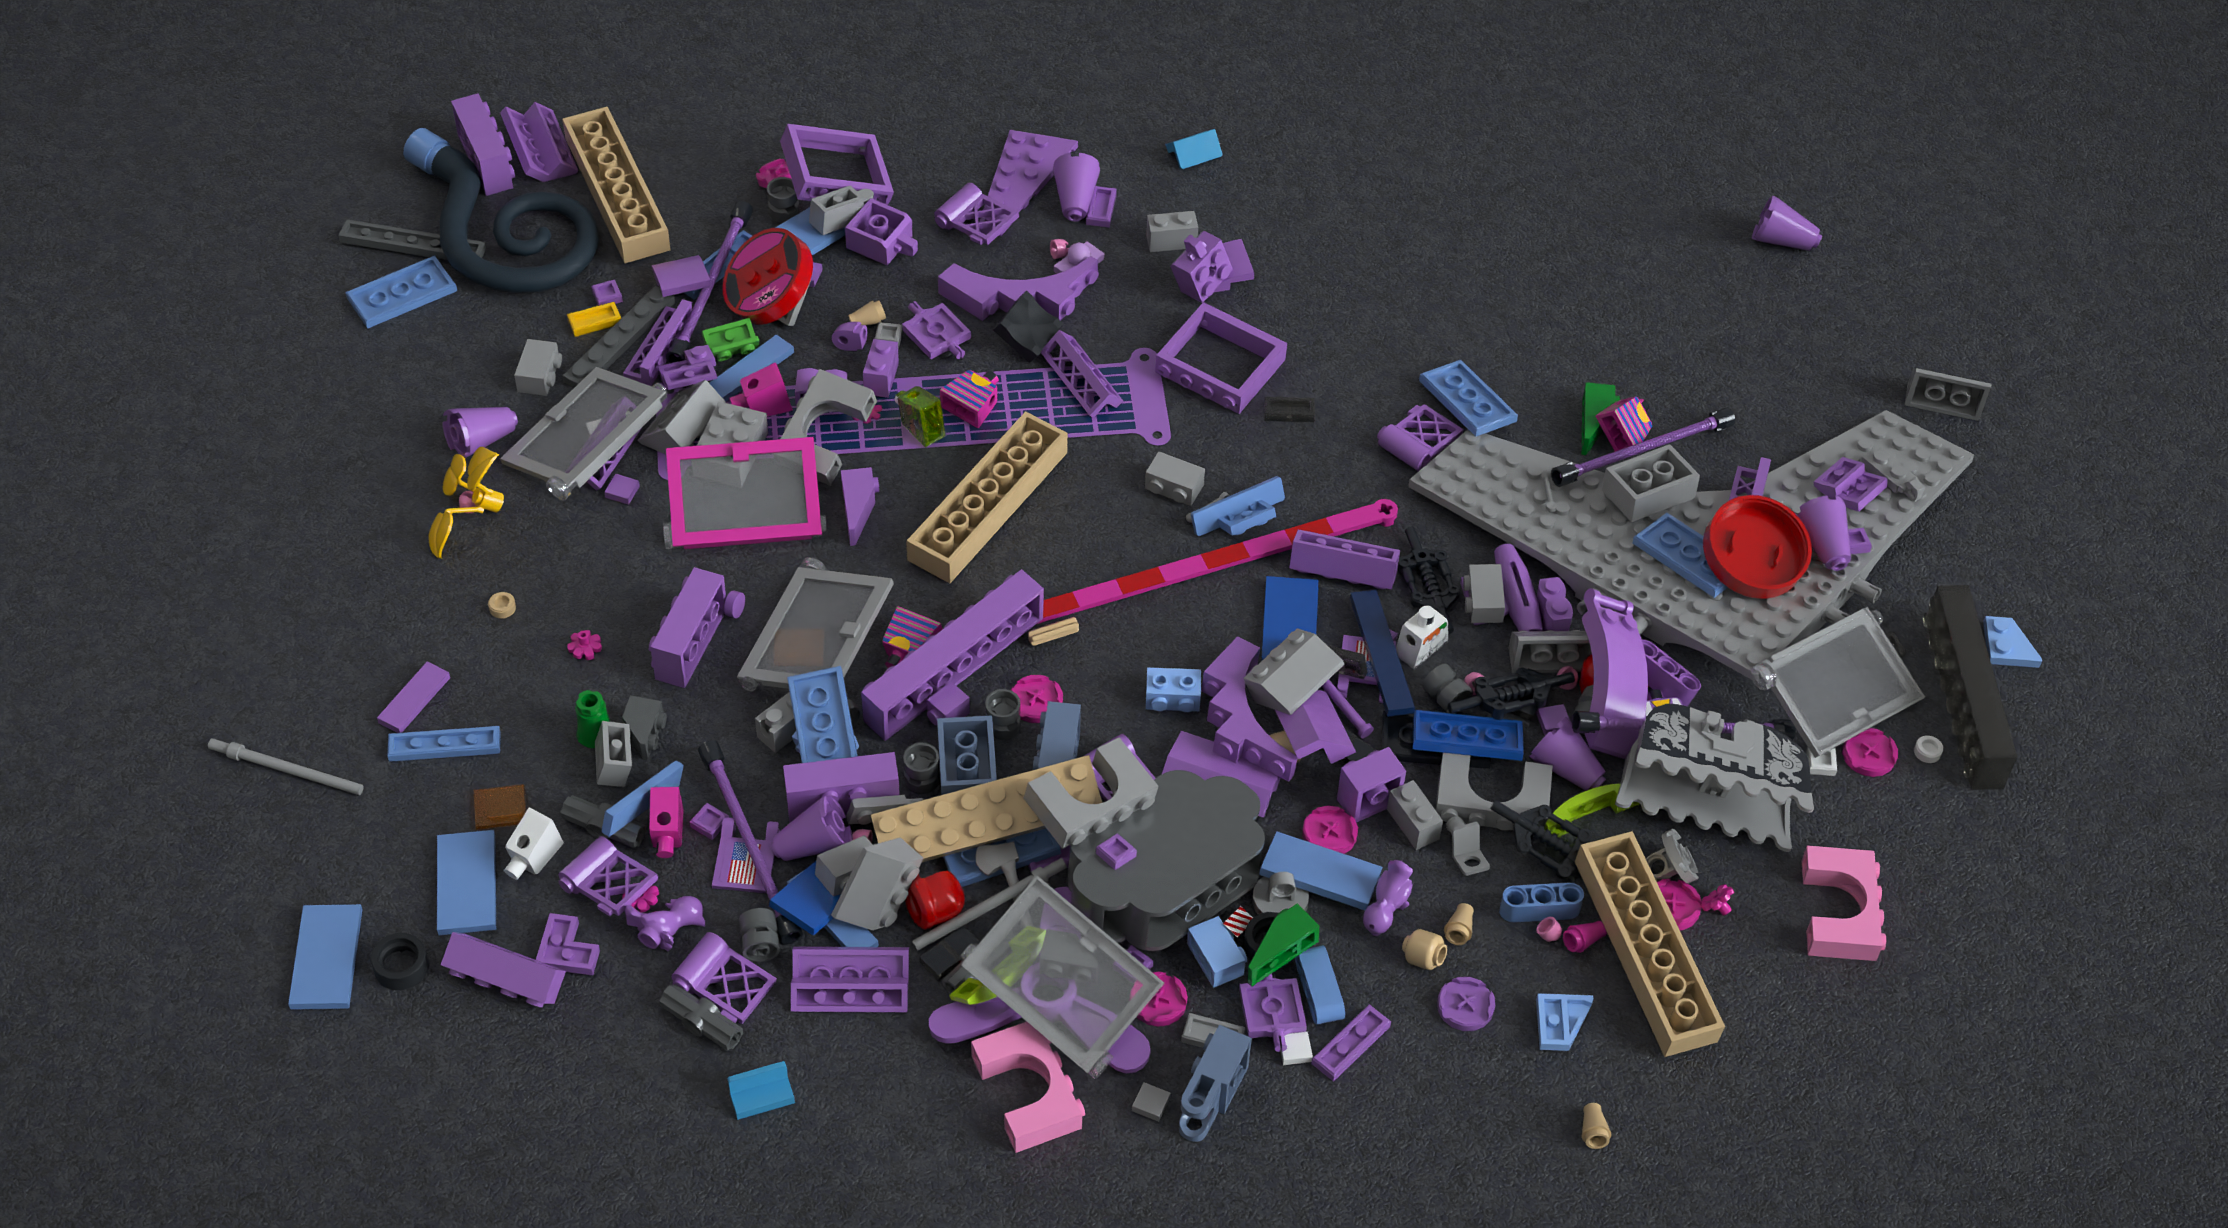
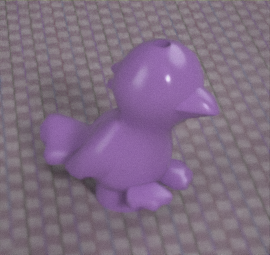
M1401 860L1389 861L1388 870H1385L1378 879L1376 886L1377 901L1368 906L1364 912V927L1374 936H1378L1389 929L1393 922V912L1396 909L1404 910L1409 906L1407 900L1413 886L1412 880L1409 877L1413 873V869Z
M693 896L671 899L670 903L665 904L670 908V911H655L648 914L637 911L631 905H626L624 911L627 925L638 927V939L645 946L656 949L659 945L661 949L671 950L674 943L672 936L682 926L697 925L705 927L702 903Z

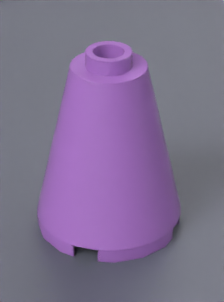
M1066 153L1054 161L1053 172L1063 216L1070 221L1077 222L1087 215L1100 174L1098 160L1093 156L1079 153V157H1071V153Z
M1773 195L1765 204L1759 216V223L1755 225L1752 239L1756 241L1808 251L1812 247L1817 248L1822 238L1818 227Z
M508 407L452 408L446 410L443 416L447 415V421L443 422L447 444L450 450L456 449L458 454L464 458L474 454L477 448L486 447L515 430V425L518 423L515 412L511 411Z
M1828 496L1811 499L1799 507L1801 511L1797 516L1806 527L1811 540V546L1825 567L1834 571L1842 570L1851 561L1847 512L1844 500L1839 496H1835L1836 500H1829Z
M1567 717L1563 718L1556 724L1559 728L1557 730L1554 729L1552 732L1549 731L1531 752L1532 754L1529 758L1536 763L1553 765L1552 772L1585 791L1600 787L1606 781L1603 777L1606 771L1581 735L1573 731L1572 722Z
M826 795L817 800L774 835L771 848L777 858L781 857L784 861L817 855L852 841V830L850 826L845 828L842 819L846 818V815L839 803L831 796L827 797Z

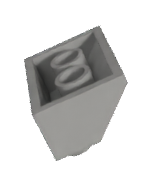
M1913 368L1907 385L1905 405L1979 421L1992 384Z
M706 379L681 389L645 430L638 441L640 444L663 454H666V448L694 446L692 442L703 434L718 401L724 403L726 401Z
M1297 628L1279 646L1274 648L1265 659L1254 666L1252 671L1243 679L1255 703L1291 715L1344 665V662L1316 634Z
M1580 630L1512 632L1508 647L1512 673H1516L1518 668L1531 669L1538 673H1558L1565 666H1571L1577 672H1581L1584 660L1592 654L1587 633Z
M902 838L864 847L831 915L835 919L870 930L890 926L897 918V911L901 903L908 896V889L912 881L919 874V867L923 857Z

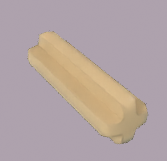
M1071 617L1029 631L1028 639L1032 646L1078 632L1079 624L1075 617Z

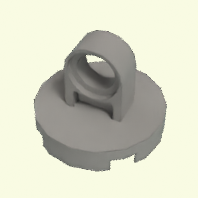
M1675 829L1662 833L1665 848L1648 856L1646 861L1650 869L1655 861L1662 860L1664 862V870L1660 874H1653L1656 881L1679 874L1682 880L1689 884L1699 878L1696 875L1698 870L1687 846L1683 847L1682 844L1677 842V840L1681 839V836Z
M1277 872L1271 875L1270 878L1264 876L1258 880L1253 890L1252 904L1257 914L1280 912L1283 909L1291 908L1297 903L1306 911L1309 893L1306 890L1295 887L1294 875L1292 873Z

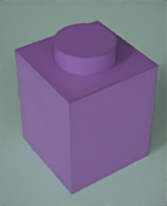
M952 682L927 699V716L934 725H937V718L966 717L970 714L969 697Z

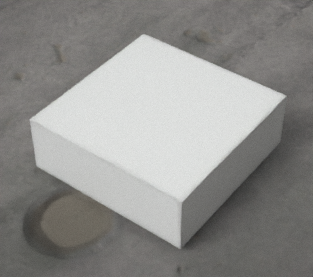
M1807 748L1806 755L1809 760L1810 774L1836 775L1835 748L1816 758L1810 749Z
M1308 1032L1290 1033L1284 1036L1287 1049L1282 1052L1280 1046L1283 1065L1312 1062L1313 1055Z

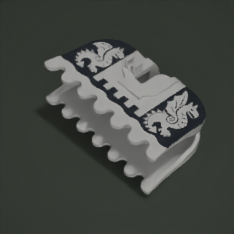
M1664 704L1653 708L1646 716L1639 731L1638 739L1631 747L1625 759L1621 785L1615 805L1621 808H1629L1632 802H1638L1641 804L1642 810L1648 815H1656L1659 809H1665L1672 821L1681 823L1686 816H1691L1694 818L1696 825L1701 829L1708 830L1713 823H1717L1721 826L1723 833L1729 837L1737 836L1739 830H1744L1748 833L1749 839L1756 844H1761L1766 837H1770L1774 840L1778 849L1785 852L1791 851V798L1796 801L1800 810L1808 813L1814 810L1809 760L1802 748L1782 732L1754 721L1744 720L1743 722L1735 723L1731 732V740L1720 738L1724 728V719H1721L1720 713L1713 711L1705 713L1679 704Z

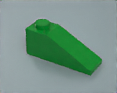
M1585 383L1582 397L1581 455H1587L1603 433L1596 415L1620 400V396L1615 395V385Z
M1298 903L1289 909L1286 908L1280 911L1272 922L1248 967V984L1251 987L1319 942V925Z

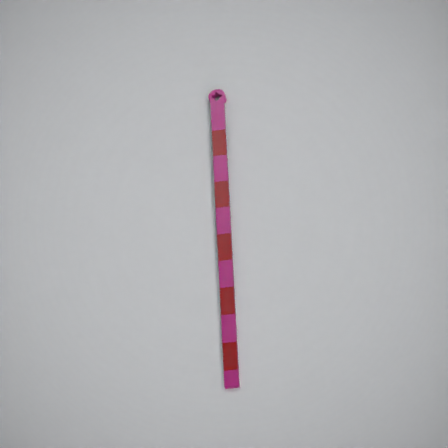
M1381 499L1371 505L1043 600V619L1038 623L1292 549L1293 540L1298 529L1334 537L1375 524L1388 527L1394 524L1398 514V507L1391 500Z

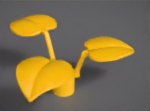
M485 447L477 448L468 466L469 477L467 483L461 480L466 470L465 458L460 454L454 455L451 466L444 477L443 492L445 495L451 496L459 484L473 491L472 502L475 503L476 507L449 508L444 513L440 512L437 514L429 531V546L437 558L442 559V549L453 524L452 513H483L484 509L497 513L501 509L504 500L503 493L488 489L480 484L481 479L499 454Z

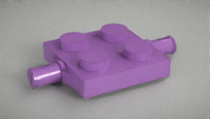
M916 301L909 304L908 309L915 316L902 323V330L930 359L947 351H951L957 359L964 357L965 351L958 345L971 339V331L943 303L929 309H922Z
M1270 974L1252 987L1248 983L1240 984L1239 993L1248 1037H1273L1275 1051L1280 1052L1281 1046V1051L1283 1052L1287 1049L1285 1035L1306 1032L1307 1025L1297 978L1282 980L1273 978L1272 974Z

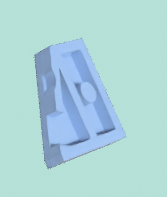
M1985 617L1983 625L1988 664L2040 667L2042 658L2013 618Z
M1537 994L1536 1005L1540 1050L1569 1051L1592 1006L1593 995Z

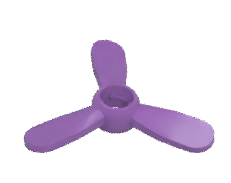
M1068 887L1054 889L1071 903V891ZM1045 902L1040 929L1076 934L1080 939L1081 933ZM1040 952L1039 963L1031 966L1024 973L1020 987L1012 990L1051 1023L1061 1021L1090 1050L1116 1019L1117 1015L1077 996L1075 980L1061 977L1050 978L1047 975L1040 974ZM1052 985L1063 990L1064 996L1056 1001L1046 1002L1035 998L1033 991L1040 986ZM998 996L988 1001L971 1005L954 1002L933 1011L929 1017V1031L932 1037L939 1042L946 1044L957 1043L988 1033L1022 1017ZM1130 1024L1101 1060L1117 1071L1123 1073L1137 1072L1144 1068L1149 1061L1151 1054L1149 1041L1144 1034Z

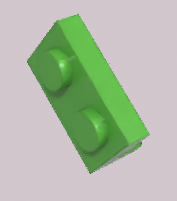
M750 318L702 331L705 345L709 346L715 360L717 359L718 361L728 360L732 355L738 353L742 355L750 354L759 345V338L755 336Z

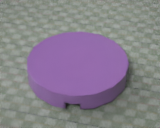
M1472 977L1452 979V982H1449L1447 985L1445 984L1441 988L1437 999L1438 1012L1443 1021L1452 1028L1461 1031H1475L1485 1027L1491 1021L1496 1006L1492 991L1490 992L1486 988V984L1481 980Z

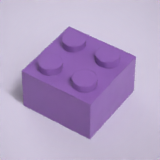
M1389 747L1380 751H1373L1367 757L1358 761H1350L1341 768L1337 801L1349 816L1351 814L1355 818L1356 822L1387 809L1390 790L1404 785L1406 770Z

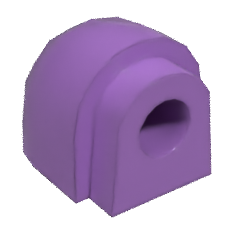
M861 322L843 323L834 331L832 342L841 350L857 351L858 349H863L867 340V327L862 325Z

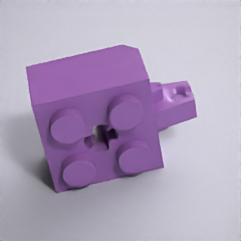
M872 198L845 227L847 249L885 265H888L898 253L913 257L918 251L917 240L911 238L912 219L908 214Z
M1202 231L1197 238L1190 234L1184 240L1186 250L1170 266L1180 291L1201 303L1213 294L1219 284L1233 270L1222 240L1206 231Z

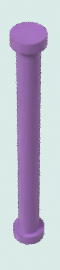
M1328 679L1321 686L1323 690L1356 727L1360 738L1363 739L1369 736L1374 730L1372 725L1365 723Z

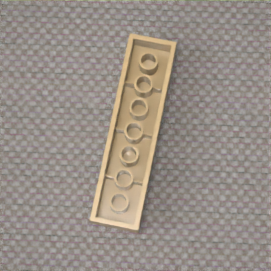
M608 107L563 118L565 139L624 263L670 251L668 229Z
M1025 411L907 540V561L951 583L1067 454L1068 433Z
M1083 756L871 814L877 841L882 843L902 838L923 857L922 862L1046 829L1024 800L1028 782L1051 771L1073 798L1087 804H1100L1102 800L1090 756Z
M1633 831L1582 844L1575 859L1576 866L1664 1057L1717 1043L1725 1025Z

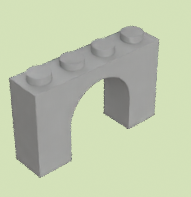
M819 369L816 376L810 379L805 396L799 399L795 414L786 422L781 439L807 437L811 423L818 416L827 412H841L866 422L877 403L873 390ZM814 444L817 481L831 486L842 466L841 460L837 453ZM802 451L772 453L778 465L804 475Z
M1120 738L1097 748L1092 762L1094 768L1109 785L1113 793V797L1104 803L1087 804L1076 800L1065 790L1051 771L1028 782L1024 800L1062 849L1071 844L1077 845L1081 843L1086 836L1094 832H1103L1110 824L1116 821H1124L1133 812L1139 809L1145 810L1155 802L1159 786Z
M1443 753L1435 809L1441 819L1447 822L1450 818L1458 816L1462 818L1465 824L1478 822L1479 826L1493 827L1500 830H1513L1514 823L1490 809L1493 802L1480 798L1471 789L1468 781L1470 755ZM1525 762L1521 792L1514 799L1500 803L1519 814L1541 805L1549 806L1553 765ZM1548 818L1539 821L1537 825H1542L1545 828Z

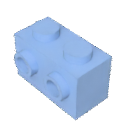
M1147 667L1146 709L1199 712L1201 670Z
M1219 916L1188 928L1187 945L1213 988L1244 975L1245 963L1247 962L1246 954L1241 946L1237 947L1234 942L1233 933L1223 924Z

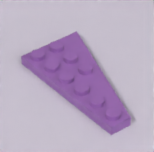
M1010 130L988 197L1019 213L1021 209H1025L1029 205V200L1033 196L1036 197L1054 176V161L1061 155L1074 153L1078 148V141ZM984 205L983 210L991 209L990 206ZM996 215L995 220L1005 219L1008 215ZM992 216L980 218L979 222L992 221ZM1007 227V228H1006L1000 235H998V236L1001 237L1009 227ZM993 228L980 229L979 231L983 234H988Z

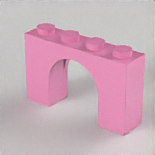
M1807 846L1801 861L1803 884L1843 889L1856 899L1861 909L1860 914L1847 919L1812 916L1806 931L1808 956L1877 961L1880 951L1885 950L1886 935L1881 933L1884 911L1879 909L1882 888L1877 886L1880 864L1875 862L1874 851Z
M1028 1022L971 1041L972 1058L982 1080L1012 1069L1025 1068L1039 1073L1049 1085L1047 1093L1039 1101L1004 1114V1129L1015 1153L1082 1129V1117L1085 1116L1081 1100H1075L1072 1094L1074 1088L1069 1075H1063L1061 1070L1062 1062L1058 1052L1052 1051L1049 1045L1051 1042Z

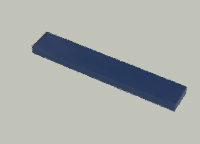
M1377 590L1351 592V604L1387 716L1414 714L1415 706Z

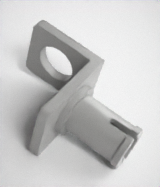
M1461 817L1450 818L1446 823V828L1452 835V858L1462 873L1467 876L1489 870L1490 864L1480 851V826L1478 822L1464 824ZM1470 859H1475L1479 861L1480 864L1471 867L1467 866L1464 862Z

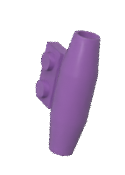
M1503 544L1497 547L1494 551L1495 564H1501L1505 601L1504 616L1509 613L1518 631H1543L1539 602L1526 566L1512 544ZM1461 577L1460 584H1461V587H1462L1464 596H1465V597H1469V592H1468V591H1464V588H1463V577ZM1473 623V624H1474V625H1480V624H1485V623Z

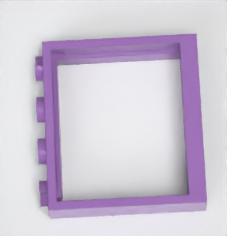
M787 124L780 143L798 200L811 201L813 198L851 185L856 191L870 189L874 192V200L886 205L889 204L894 191L875 135ZM801 147L864 155L873 184L810 176Z
M1203 302L1156 355L1155 372L1180 384L1184 388L1202 395L1204 398L1210 399L1240 414L1285 361L1287 343ZM1200 327L1265 358L1239 390L1174 358Z

